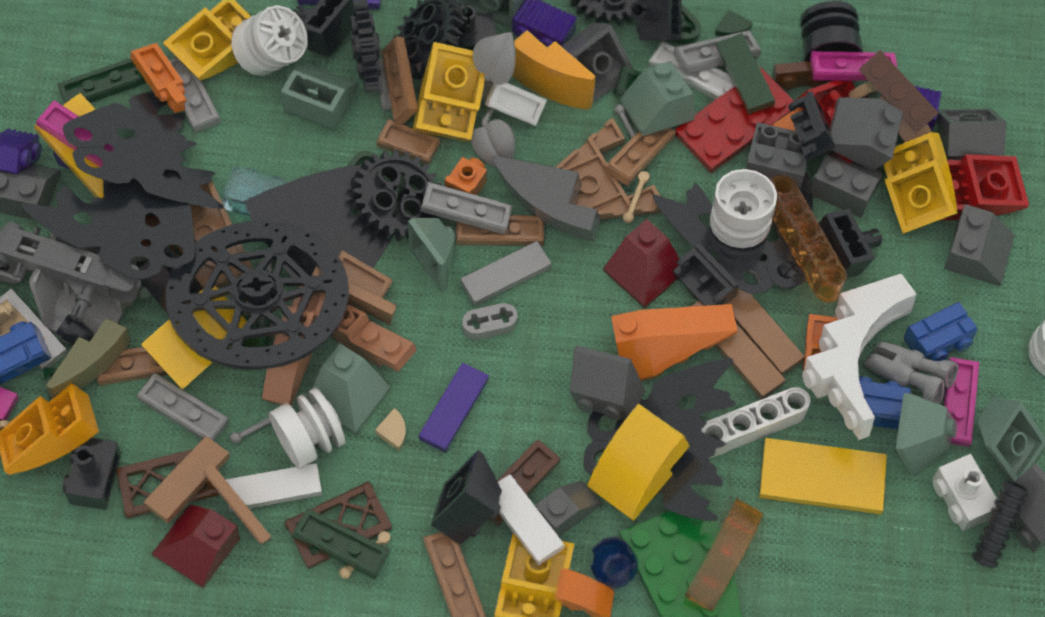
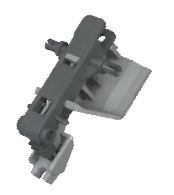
M7 222L6 225L1 226L0 281L17 284L23 280L27 270H32L33 274L29 284L43 324L49 330L56 333L69 314L72 319L76 320L77 318V321H83L96 333L106 318L119 324L126 306L131 307L136 300L142 286L141 280L126 276L104 264L99 257L101 247L77 248L51 233L50 238L39 235L40 227H35L33 233L24 231L20 225L14 222ZM135 257L130 261V265L133 269L139 270L136 262L146 259Z

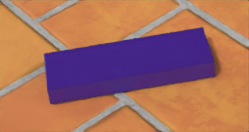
M462 362L420 432L419 440L446 453L487 384L489 375Z

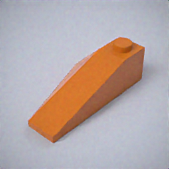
M732 304L647 309L611 316L618 354L621 357L632 360L641 381L656 378L669 367L677 363L682 364L689 360L688 357L703 349L707 350L738 333Z

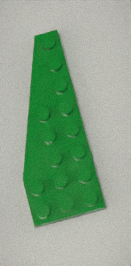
M668 511L620 531L619 537L659 617H741L731 549L716 521L693 519Z

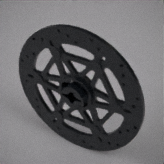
M247 221L222 227L196 241L193 260L172 269L167 282L165 297L168 317L174 331L193 352L222 366L244 370H262L294 363L323 346L339 328L345 316L349 301V286L347 274L340 258L318 236L303 228L287 223ZM249 242L273 243L270 249L237 254H230L226 250L230 247ZM296 249L306 255L318 267L321 275L310 277L288 256L289 251ZM264 258L255 270L241 263V261ZM272 260H277L273 273L265 271ZM207 261H212L216 266L203 291L197 294H190V288L196 274ZM286 264L300 278H280L283 265ZM229 266H233L243 274L235 278ZM220 274H224L231 285L212 290ZM285 286H304L289 292L284 291ZM325 293V301L318 317L310 326H303L300 320L313 294ZM231 295L230 301H211L219 297ZM303 296L296 313H291L285 301ZM215 309H235L232 322L228 323ZM280 309L288 321L284 322L272 313ZM202 310L206 311L227 333L225 338L219 340L205 331L196 321L193 313ZM241 315L250 316L242 328H238ZM261 317L275 325L273 327L251 330ZM277 334H286L290 338L285 342L271 346H242L245 339Z

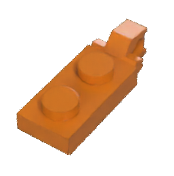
M154 43L131 51V60L157 98L159 97L161 102L167 100L168 106L175 114L184 111L186 98L183 95L185 94L183 80L159 45Z

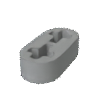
M507 303L468 311L462 319V331L466 337L472 340L509 333L516 328L517 311L515 307ZM500 314H505L509 318V322L503 323V320L500 319ZM476 320L480 324V329H474L471 321Z

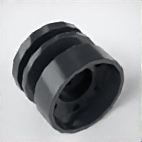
M826 1L807 8L801 14L800 28L803 39L804 62L810 61L812 51L863 52L862 39L859 34V17L854 6L841 1Z

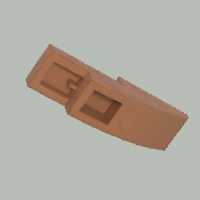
M325 293L313 294L300 320L303 326H310L318 317L325 301ZM303 296L295 298L292 306H287L291 313H296ZM283 315L282 320L284 322L288 321ZM277 334L274 345L285 342L290 338L286 334ZM312 354L294 363L267 369L262 399L278 405L288 403L292 407Z
M350 305L347 306L345 316L339 328L332 336L339 343L376 366L381 367L384 364L398 372L417 351L413 342L369 320L366 313Z

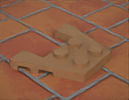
M613 118L609 119L599 132H594L578 150L575 149L556 166V168L579 173L582 185L576 205L597 209L600 220L623 217L628 212L634 194L627 196L618 180L604 171L607 162L601 153L618 147L625 142V137ZM654 185L641 191L633 212L634 216L661 212L653 199L654 195L661 196Z

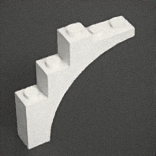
M902 274L840 293L835 309L838 320L823 326L819 340L821 353L807 357L802 373L806 387L811 388L817 398L828 395L830 403L837 407L842 414L847 428L852 430L859 440L870 436L875 417L864 399L861 389L858 359L864 347L877 332L891 322L911 314L916 293Z

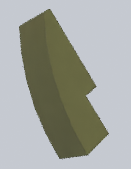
M106 318L90 342L79 337L46 385L51 399L57 396L70 383L81 389L105 372L130 344L131 340L127 328Z

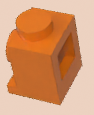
M462 157L451 174L445 178L444 186L478 195L487 182V169H485L483 162L477 158L472 157L468 160Z

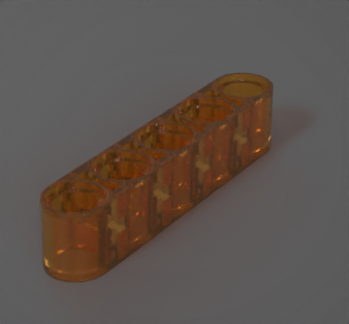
M777 175L771 180L777 192L776 206L772 218L816 297L823 302H835L838 300L847 278L846 271L796 182L789 176Z

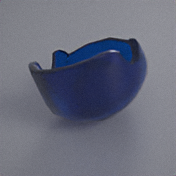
M618 537L604 538L593 547V563L590 568L598 582L610 589L627 586L636 576L638 557L625 540Z

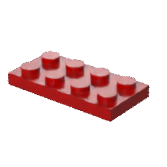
M761 67L760 70L775 99L774 106L748 114L734 86L695 114L693 121L683 123L675 129V136L710 173H713L752 144L757 122L773 125L790 113L788 106L794 100Z

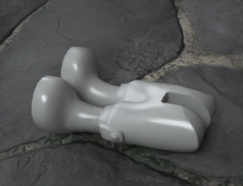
M880 341L875 346L874 353L869 355L864 363L865 368L886 380L896 381L901 386H915L923 393L924 399L939 405L943 398L944 387L950 388L953 385L959 369L958 364L951 360L933 361L925 359V356L917 350H910ZM920 370H921V371H924V372H926V373H928V374H930V375H932V376H928V375H925V374H921V373H918V372H916V371H920Z

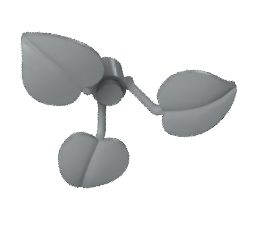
M512 32L486 37L480 40L474 47V66L479 72L485 74L482 99L486 101L493 83L497 85L508 83L513 75L515 68V44ZM424 76L422 77V79L419 81V84H418L419 94H420V90H421V86H422V82H423ZM490 107L482 120L483 127L473 131L472 146L480 159L496 167L493 161L495 155L513 159L515 137L511 127L504 121L495 119L488 123L495 110Z

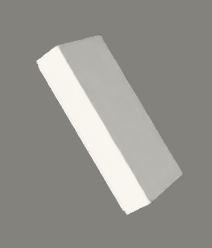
M493 83L484 105L536 126L547 100L508 83L502 85Z

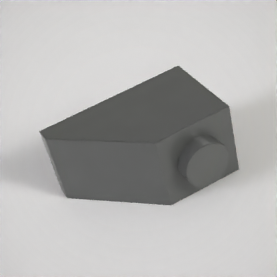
M578 481L557 488L537 503L535 507L558 537H560L599 508L602 503L583 481Z

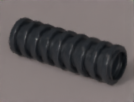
M1008 480L1003 481L1001 484L1003 490H999L997 493L1000 497L994 500L996 506L990 510L992 516L987 517L988 525L983 526L984 534L979 536L981 542L976 543L975 548L977 551L971 555L976 562L990 568L998 567L999 562L997 559L1002 557L1001 550H1004L1007 546L1004 542L1010 539L1008 533L1013 531L1014 527L1012 524L1018 520L1016 514L1021 513L1022 510L1019 507L1025 504L1023 498L1029 494L1027 488Z

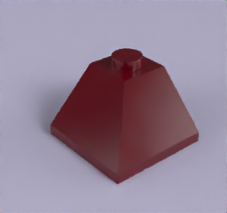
M646 219L625 237L603 268V271L645 309L678 280L674 276L673 270L679 266L677 261L680 258L668 237Z
M188 505L153 551L152 556L201 588H204L240 540L237 525L211 509Z

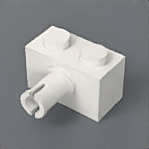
M971 454L943 465L936 471L933 477L934 490L939 497L944 498L948 505L950 518L955 524L958 523L962 532L985 522L988 516H992L990 510L992 507L995 508L994 500L997 498Z

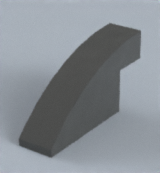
M495 155L493 161L498 174L511 193L526 209L560 231L578 238L595 241L600 218L597 209L576 205L582 185L578 172Z

